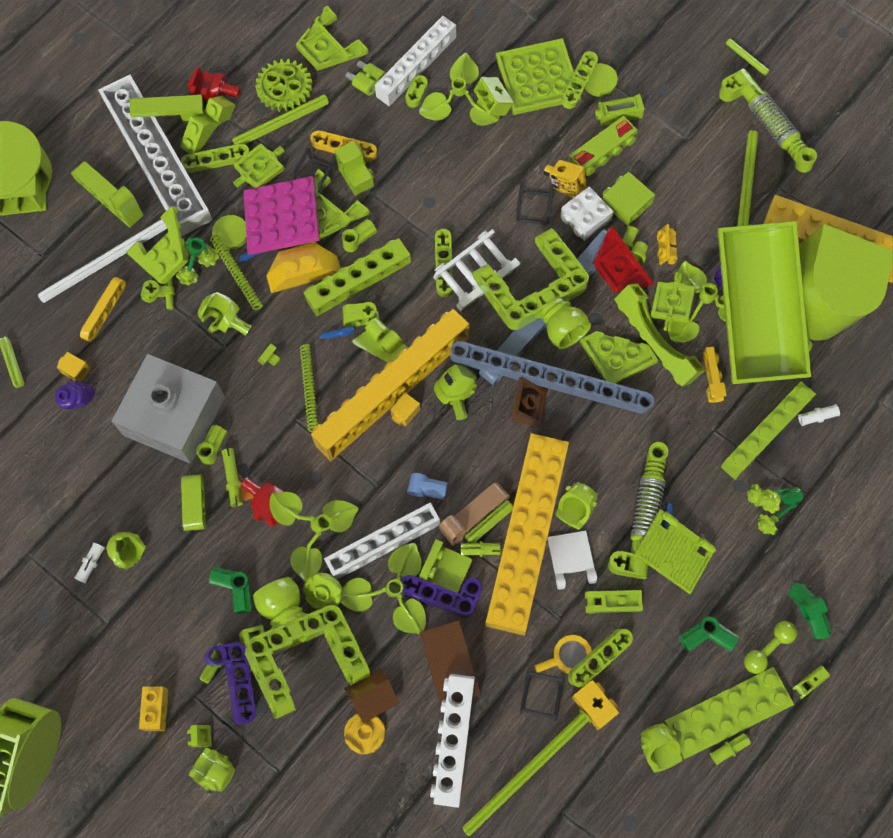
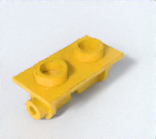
M667 224L657 234L659 265L668 261V264H675L677 260V248L671 247L676 245V231L673 228H669V224Z

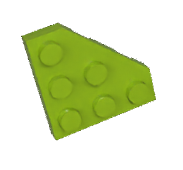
M598 331L580 339V344L598 373L607 382L618 384L658 362L650 346L644 343L630 342L628 339L617 336L611 337Z

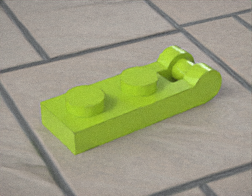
M641 590L585 592V599H587L586 613L643 611ZM595 599H601V605H595Z

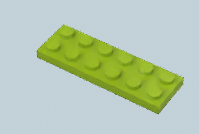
M772 667L665 720L664 723L671 731L676 732L675 738L680 745L681 756L684 760L793 706L794 703L775 668Z

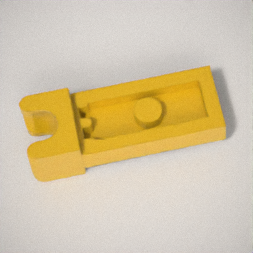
M706 347L703 358L709 384L706 390L708 402L724 401L723 396H726L724 382L721 383L722 373L718 371V353H715L714 347Z

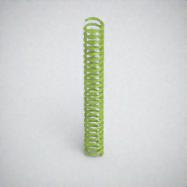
M217 233L214 234L210 241L216 248L219 256H221V259H223V262H225V265H227V268H229L228 270L231 271L230 273L236 280V283H238V286H240V289H242L241 291L244 292L243 294L254 310L262 308L263 304L255 295L256 293L253 292L254 290L244 277L245 275H242L243 272H240L241 269H238L239 266H236L237 263H234L235 260L231 257L232 254H229L230 251H227L228 248L220 239L221 237Z
M305 344L300 347V356L302 360L301 366L303 367L304 395H306L307 426L309 427L308 431L312 432L313 430H310V428L314 429L318 422L313 421L318 419L316 418L317 415L308 416V414H316L317 411L315 410L317 408H315L316 404H314L316 403V398L312 397L316 395L314 394L315 390H311L315 388L313 386L314 383H311L314 381L312 379L314 376H311L313 375V369H311L313 366L311 365L312 362H309L312 360L311 355H309L311 354V348H309L311 345Z

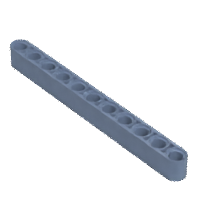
M605 229L599 233L577 258L588 273L589 278L597 270L592 262L607 233ZM539 318L519 330H514L496 351L521 357L547 327V324L543 322V319ZM491 360L493 365H501L499 360ZM484 370L479 371V375L493 386L503 377L502 375Z
M462 341L455 342L451 347L450 358L458 364L519 380V377H524L538 386L640 414L646 413L654 405L653 396L644 391ZM460 349L464 354L461 356L457 355L454 350ZM479 354L482 357V360H475L473 358V355ZM497 359L501 365L495 366L491 360ZM510 365H517L519 367V370H512L510 368ZM528 370H535L537 376L530 375ZM547 375H554L556 381H550ZM566 380H572L574 382V386L567 385ZM584 385H590L593 390L587 391ZM603 390H608L611 396H605ZM621 395H627L629 401H624ZM640 400H645L647 407L642 406Z

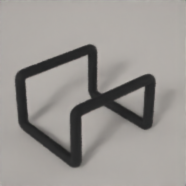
M307 147L292 172V178L296 180V173L308 154L311 161L328 167L318 185L320 194L324 195L322 185L331 169L338 170L337 159L334 158L330 164L313 158L311 149Z
M521 180L516 221L548 225L554 184H550L549 192L523 190L524 181ZM522 193L549 196L546 221L520 218Z
M528 671L520 714L529 713L553 718L554 721H557L565 678ZM531 675L560 681L554 714L525 708Z

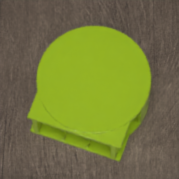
M0 121V216L46 211V191L52 179V166L47 154L35 135L28 128L15 122Z
M12 698L0 707V818L11 809L19 810L23 808L35 796L48 774L57 751L61 733V718L58 712L18 698Z

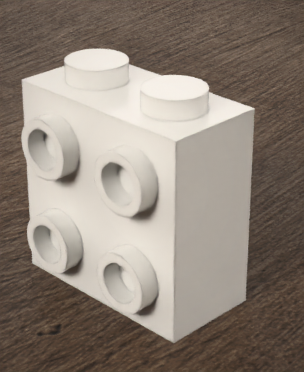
M590 187L565 204L561 209L562 221L565 224H569L573 228L575 235L581 237L584 241L610 222L613 216L612 209Z

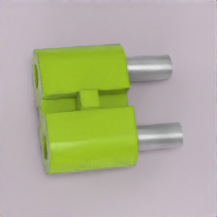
M359 61L357 66L363 69V72H359L356 76L347 72L345 76L352 81L354 87L371 96L375 92V84L386 72L372 63L365 64Z

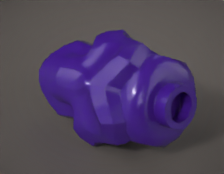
M68 381L57 389L55 400L60 407L73 410L86 406L93 399L95 390L93 387L81 384L79 381Z

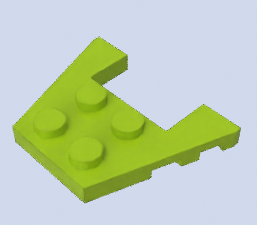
M328 6L324 7L323 13L317 16L312 27L308 28L296 43L297 49L317 71L368 54L367 47L359 39L343 48L325 29L337 20L336 14Z
M318 169L314 180L320 239L367 216L370 212L368 208L357 200L344 213L319 192L318 185L324 173ZM328 176L322 185V189L331 182Z
M173 206L161 216L168 229V233L148 253L143 244L137 241L127 251V254L160 284H166L188 262L184 239L180 235L181 224L177 221L176 216L178 209Z

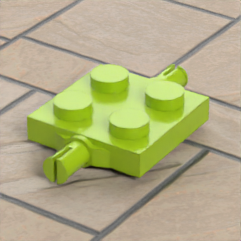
M259 144L233 164L234 168L241 175L233 181V184L237 188L244 182L249 183L253 188L265 186L284 171V166L277 160V157L285 152L284 149L279 146L272 152L262 144Z
M678 272L675 273L674 282H658L651 318L665 320L663 328L665 331H667V328L668 331H671L673 321L689 323L695 286L682 284L683 274L680 272L679 277Z

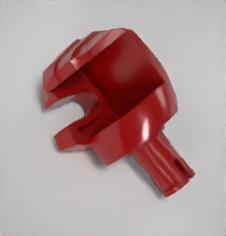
M198 66L193 71L188 82L189 94L202 95V100L209 101V98L223 96V94L238 98L241 91L240 87L226 83L225 74L216 73L213 75L203 72Z
M249 477L245 478L240 487L254 496L250 503L254 519L257 521L265 519L266 524L270 527H274L277 524L281 525L271 513L270 497L273 493L284 491L270 482L260 487Z

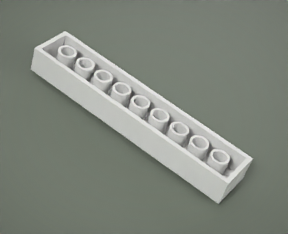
M131 75L99 89L103 101L165 211L171 206L178 209L176 216L177 221L181 224L180 235L183 236L212 221L209 210L154 116H130L129 99L143 98Z

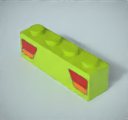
M622 116L571 153L568 162L583 166L585 176H590L600 165L604 166L612 156L619 155L627 145L631 146L636 141L638 130Z

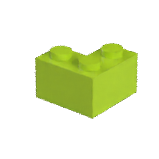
M352 141L335 150L338 170L355 196L374 187L373 179L375 177L372 170L367 169L365 166L366 162L363 158L364 152L361 146L357 147L355 142Z

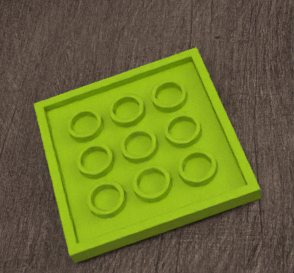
M563 38L496 53V60L505 90L514 102L511 106L513 115L562 105L563 94L574 74ZM572 84L573 88L579 89L578 84ZM571 94L568 101H571L574 95Z

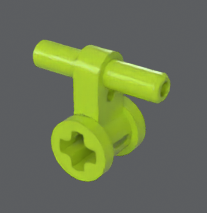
M172 278L165 286H159L153 280H148L143 284L141 298L145 302L152 303L156 301L157 297H166V308L168 310L174 308L173 296L175 291L172 286Z

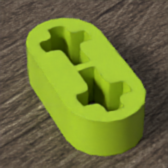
M423 75L415 76L406 92L405 99L409 107H418L427 91L428 81Z

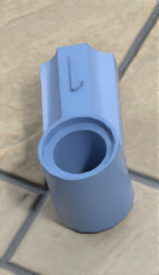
M412 473L407 493L416 497L428 496L444 500L448 482L429 479L426 475L420 473Z

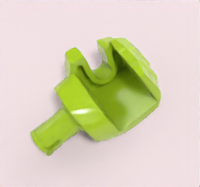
M218 292L206 296L197 312L202 322H205L211 316L215 318V321L208 328L211 333L219 330L226 333L228 328L232 327L246 336L252 326L237 317L238 305L230 298Z

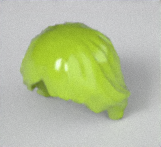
M119 532L110 538L106 550L116 566L127 570L141 560L146 545L136 534Z

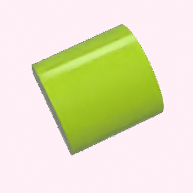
M823 224L799 244L808 339L817 341L830 339L880 306L887 290L893 262V250Z

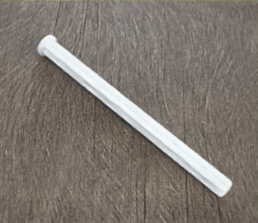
M162 218L38 293V297L45 303L126 254L136 241L144 243L164 231L167 227Z

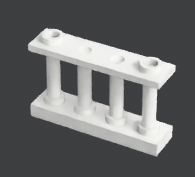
M493 229L488 233L487 231L481 233L477 237L478 241L446 265L442 263L435 269L436 272L433 278L436 280L442 276L459 297V302L456 306L460 311L484 294L475 282L472 272L462 261L466 256L470 254L480 267L486 265V261L476 250L482 244H485L501 264L500 267L502 269L497 273L502 279L520 265L516 258L512 261L507 260L490 238L494 234ZM456 265L472 284L473 291L469 294L464 292L448 273L449 269Z

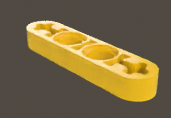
M315 131L311 134V143L316 149L335 153V150L354 141L357 147L361 146L365 161L371 162L377 158L376 146L371 143L323 131ZM333 141L340 142V145L338 147H332L331 143ZM369 150H371L372 153L367 155L366 152H369Z
M114 277L82 327L80 338L89 342L94 340L126 286L124 280L118 277Z

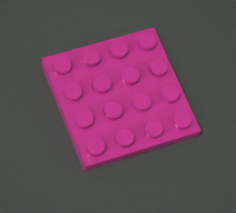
M313 176L244 190L246 240L249 255L320 241L315 180Z

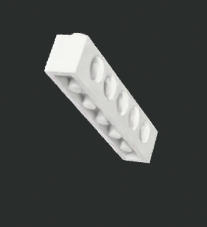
M442 16L375 84L376 97L390 106L410 86L412 79L420 75L456 38V24Z
M428 503L324 558L333 577L338 580L440 526V519L431 503Z
M450 674L449 679L445 678L443 691H447L446 700L442 699L441 712L445 714L444 721L439 722L438 733L442 734L441 742H437L436 755H439V763H434L433 776H437L436 785L432 784L430 797L434 798V804L459 808L475 679L473 676ZM454 692H460L463 695L461 702L453 701L452 694ZM457 713L461 717L460 722L452 723L449 720V715ZM450 734L456 735L458 742L456 744H449L446 737ZM452 756L456 762L450 766L444 762V758ZM449 777L452 779L453 784L446 787L442 784L441 780Z

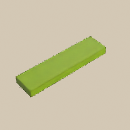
M202 95L129 99L131 117L203 113Z

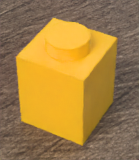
M69 352L60 358L57 365L58 370L63 375L80 383L91 370L86 362Z
M404 393L390 409L391 418L400 425L402 423L407 426L421 410L420 403L407 393Z

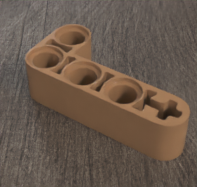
M497 482L493 483L457 515L448 516L440 524V532L453 546L465 538L467 533L508 500L510 496Z

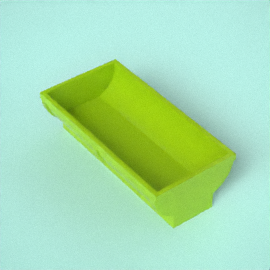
M797 222L718 228L717 238L719 241L731 383L741 384L811 377Z

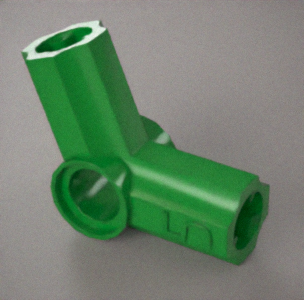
M213 567L209 576V584L232 590L235 614L251 612V582L245 573ZM244 578V585L237 587V580Z
M803 583L792 585L788 591L789 596L799 606L803 617L808 621L813 637L815 639L829 637L832 631L825 614L828 611L825 602L820 596L815 597Z
M706 617L678 638L688 652L707 639L712 640L728 652H731L740 637L719 624L715 618ZM704 623H710L713 626V632L706 631Z

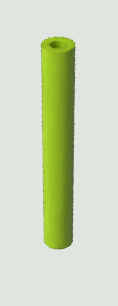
M731 38L727 40V46L764 76L769 73L770 70Z

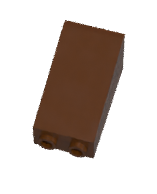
M459 620L419 632L440 705H442V699L446 700L447 691H443L445 678L449 679L450 674L475 677ZM476 677L474 679L472 704L478 702L477 698L481 697ZM454 692L452 699L455 702H461L463 695L460 692Z

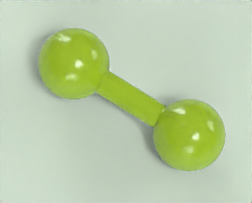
M789 621L779 622L774 628L775 637L761 651L753 650L746 654L744 665L749 672L759 674L765 671L768 665L767 657L781 643L790 644L796 639L797 628L793 623Z

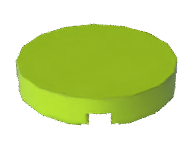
M596 64L585 90L591 95L598 97L611 94L617 85V73L609 65Z
M236 215L221 217L212 228V235L219 234L218 236L221 237L220 239H222L228 250L238 249L247 241L246 223L241 217Z
M327 573L313 574L303 587L307 603L316 610L329 605L338 606L343 597L339 581Z

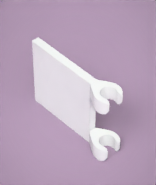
M586 531L547 537L557 589L565 588L566 582L563 574L580 571L587 572L589 584L596 583L597 575Z

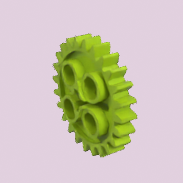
M280 59V63L274 60V65L268 63V69L262 68L263 73H258L259 78L256 79L257 85H255L257 95L260 97L261 103L265 102L266 107L271 105L272 110L278 107L279 112L282 108H285L287 112L288 107L294 109L295 105H301V101L306 103L305 97H310L309 92L312 91L313 85L311 75L308 73L307 68H303L302 63L297 66L296 60L293 63H290V59H287L286 63L283 62V59Z

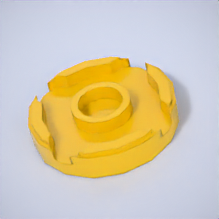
M355 714L345 725L344 736L351 750L358 754L367 755L381 747L385 740L386 731L383 722L378 716L363 724L359 715Z

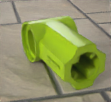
M366 219L355 228L345 230L342 234L344 250L355 252L361 243L377 233L374 224Z
M212 425L203 443L197 447V455L205 465H212L216 462L217 453L228 434L220 426ZM207 451H210V452H211L210 455H208V456H203V454H204L205 452H207Z

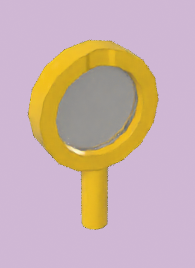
M565 636L556 644L553 653L554 658L536 664L534 667L536 672H541L557 666L564 673L569 674L570 670L592 650L588 642L581 636Z

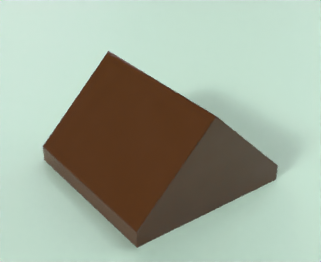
M519 377L511 422L541 426L547 390L524 377Z
M380 668L370 673V677L344 688L363 724L399 704L388 678Z

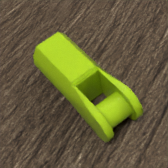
M819 666L796 684L793 690L796 689L802 699L827 680L830 674L823 666ZM806 682L810 689L806 690L802 684Z

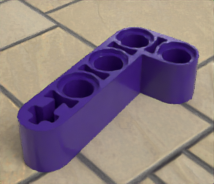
M406 575L401 579L403 584L402 592L406 596L461 618H469L473 615L482 591L481 583L474 578L468 579L465 582L460 594L413 575ZM412 582L415 588L410 587L408 590L405 584ZM470 585H475L478 587V591L472 594L467 591V588ZM431 589L434 593L431 597L423 596V591ZM444 596H449L452 598V602L444 605L441 599ZM467 603L471 606V609L468 612H462L460 606Z
M241 643L217 645L205 652L204 661L212 667L226 666L233 719L239 725L248 724L255 719L256 709L249 663L245 655L246 647ZM232 648H236L239 651L238 658L232 656ZM212 651H216L219 654L218 661H214L211 658ZM236 668L242 671L241 679L236 678L234 675ZM238 689L245 691L244 699L238 697ZM247 702V705L239 707V704ZM241 713H248V717H241Z

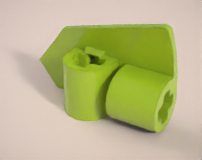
M377 317L368 322L364 333L352 340L354 345L387 363L395 361L403 349H408L398 334L393 330H389Z

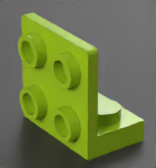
M436 539L419 575L420 579L458 593L472 559L445 548L443 542Z

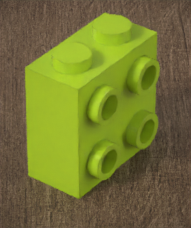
M629 172L624 176L621 175L616 180L615 185L608 187L602 194L603 201L612 209L613 214L627 226L650 207L655 198V194Z

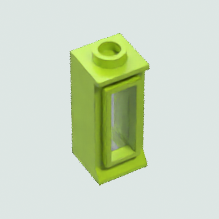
M640 94L623 99L598 102V108L595 109L596 119L600 120L601 126L611 125L622 116L628 121L642 119L644 113Z

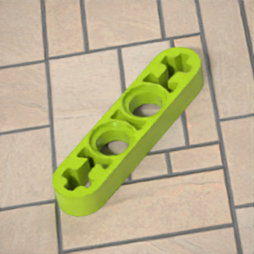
M587 51L583 54L563 94L561 103L567 109L575 108L598 61V56L594 52ZM591 59L589 66L586 65L587 60ZM579 71H585L587 76H581ZM572 84L580 85L581 89L573 88ZM570 95H574L573 99L568 101Z
M237 144L187 154L182 157L181 163L186 172L193 173L235 164L250 151L245 144ZM223 153L229 154V157L225 160L220 159V155ZM205 157L212 158L209 163L202 162Z
M440 229L435 233L436 268L442 263L446 265L452 260L451 233L447 229ZM442 235L445 236V245L441 243ZM446 251L449 255L447 258H441L439 253ZM451 268L449 269V274L453 277ZM440 276L436 279L437 294L441 297H449L453 293V289L446 282L447 291H443V281L445 279Z
M627 629L615 630L570 670L568 674L570 684L577 687L587 685L631 645L633 641L632 633ZM620 634H624V635H625V636H624V640H625L624 642L619 641V640L621 639ZM610 645L612 654L606 657L604 655V648ZM595 658L598 665L596 669L591 670L589 661ZM577 673L582 674L580 676L581 681H575L577 679Z

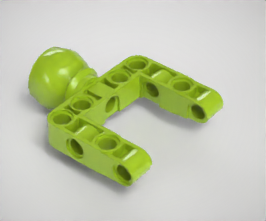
M550 228L535 238L537 247L560 277L550 283L549 287L538 293L534 292L520 301H516L509 292V287L497 272H494L489 264L473 271L472 275L507 327L512 330H519L541 318L547 324V333L550 341L559 349H564L578 342L591 328L587 315L582 310L571 307L569 302L586 291L589 275L554 229ZM518 316L519 319H513L512 317Z
M291 577L275 580L254 593L253 598L257 611L263 617L271 620L270 625L272 627L271 630L257 635L249 641L245 649V655L276 719L296 709L289 694L290 689L281 669L277 668L272 657L273 655L324 634L350 685L370 677L368 665L342 611L337 606L329 605L310 614L303 613L302 608L298 607L300 603L299 588ZM326 615L333 616L335 621H329ZM308 623H314L317 629L310 628ZM271 638H277L280 644H273ZM252 646H259L262 652H254ZM344 651H349L352 657H346ZM276 683L279 686V690H272L269 684Z

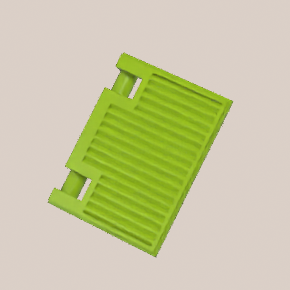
M660 509L634 555L685 592L691 594L716 548L707 540L700 538L679 523L678 519ZM662 520L670 523L667 529L660 525ZM700 546L706 549L704 556L697 552Z

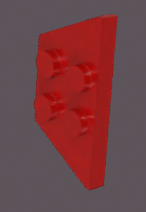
M613 226L610 227L592 264L612 292H622L630 284L638 283L641 288L654 285Z

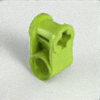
M371 302L347 304L342 307L345 327L367 325L370 321L369 318L371 320L375 317L379 319L376 306Z

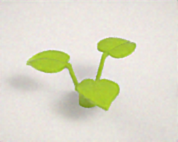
M467 53L460 56L450 70L452 90L450 91L449 98L446 100L445 95L442 93H432L425 98L419 110V113L429 120H443L451 113V107L448 103L451 102L453 95H466L471 105L474 106L470 110V118L475 124L485 126L495 123L500 119V116H489L481 101L478 99L475 104L469 95L466 84L476 81L479 76V70Z
M684 261L678 270V277L679 272L682 273L681 283L695 286V293L700 292L699 298L701 301L689 319V323L673 321L671 331L668 332L670 339L677 343L692 341L698 335L699 325L693 322V319L703 303L709 304L715 300L716 306L720 307L718 315L726 322L724 295L718 301L719 295H716L718 292L716 285L707 283V277L700 269Z
M273 493L270 497L271 513L277 522L289 526L294 523L295 518L311 521L312 530L316 532L308 543L307 548H296L290 558L293 570L306 582L313 574L318 573L322 564L321 552L316 548L310 549L311 545L321 535V532L329 528L338 533L348 530L352 525L358 507L346 501L335 500L327 503L323 508V514L314 518L313 516L298 515L302 511V502L294 493Z
M416 543L403 545L391 554L388 560V568L391 572L398 574L396 579L388 582L386 588L371 592V585L363 578H355L347 582L342 588L343 597L341 603L350 610L361 612L372 606L371 596L386 592L390 597H397L401 607L396 608L393 612L394 625L400 631L406 633L420 634L419 632L424 631L426 615L423 606L415 599H409L404 604L401 596L403 584L400 581V576H416L421 570L422 562Z

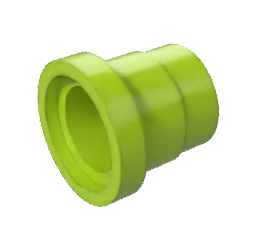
M636 242L631 253L641 265L645 263L648 246L643 242Z

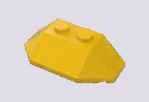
M311 242L279 251L267 274L271 293L332 276L338 273L341 267L335 254L317 243Z

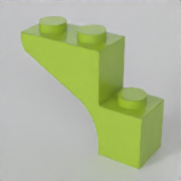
M224 96L209 98L204 114L190 116L180 147L189 154L199 152L214 130L221 123L230 120L235 104Z

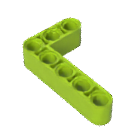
M85 161L71 172V175L79 184L129 228L144 216L136 199L126 187L122 186L117 190Z

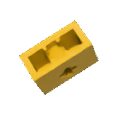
M592 680L574 694L572 698L591 719L596 729L600 730L619 714L617 711L619 707L613 699L610 698L608 700L604 695L605 690L602 685ZM593 699L601 701L600 708L592 706L594 704Z
M142 687L139 729L143 731L166 730L168 689L165 687Z

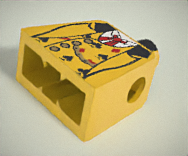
M559 160L554 167L547 165L544 169V175L551 177L554 189L572 198H575L586 188L583 166Z

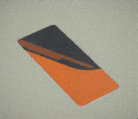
M247 464L236 466L239 482L242 483L245 478H250ZM244 488L240 489L242 501L253 499L254 496Z

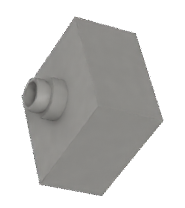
M147 354L111 422L123 436L192 464L197 454V447L203 442L225 396L216 381Z

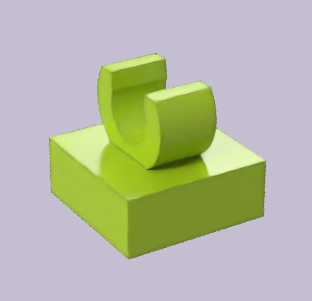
M270 344L257 361L262 365L268 361L271 365L275 366L280 360L277 355L273 354L276 347Z
M211 725L190 726V730L187 731V734H191V742H188L189 746H212Z

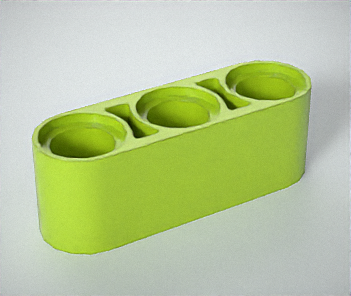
M203 475L182 476V521L184 531L205 529Z

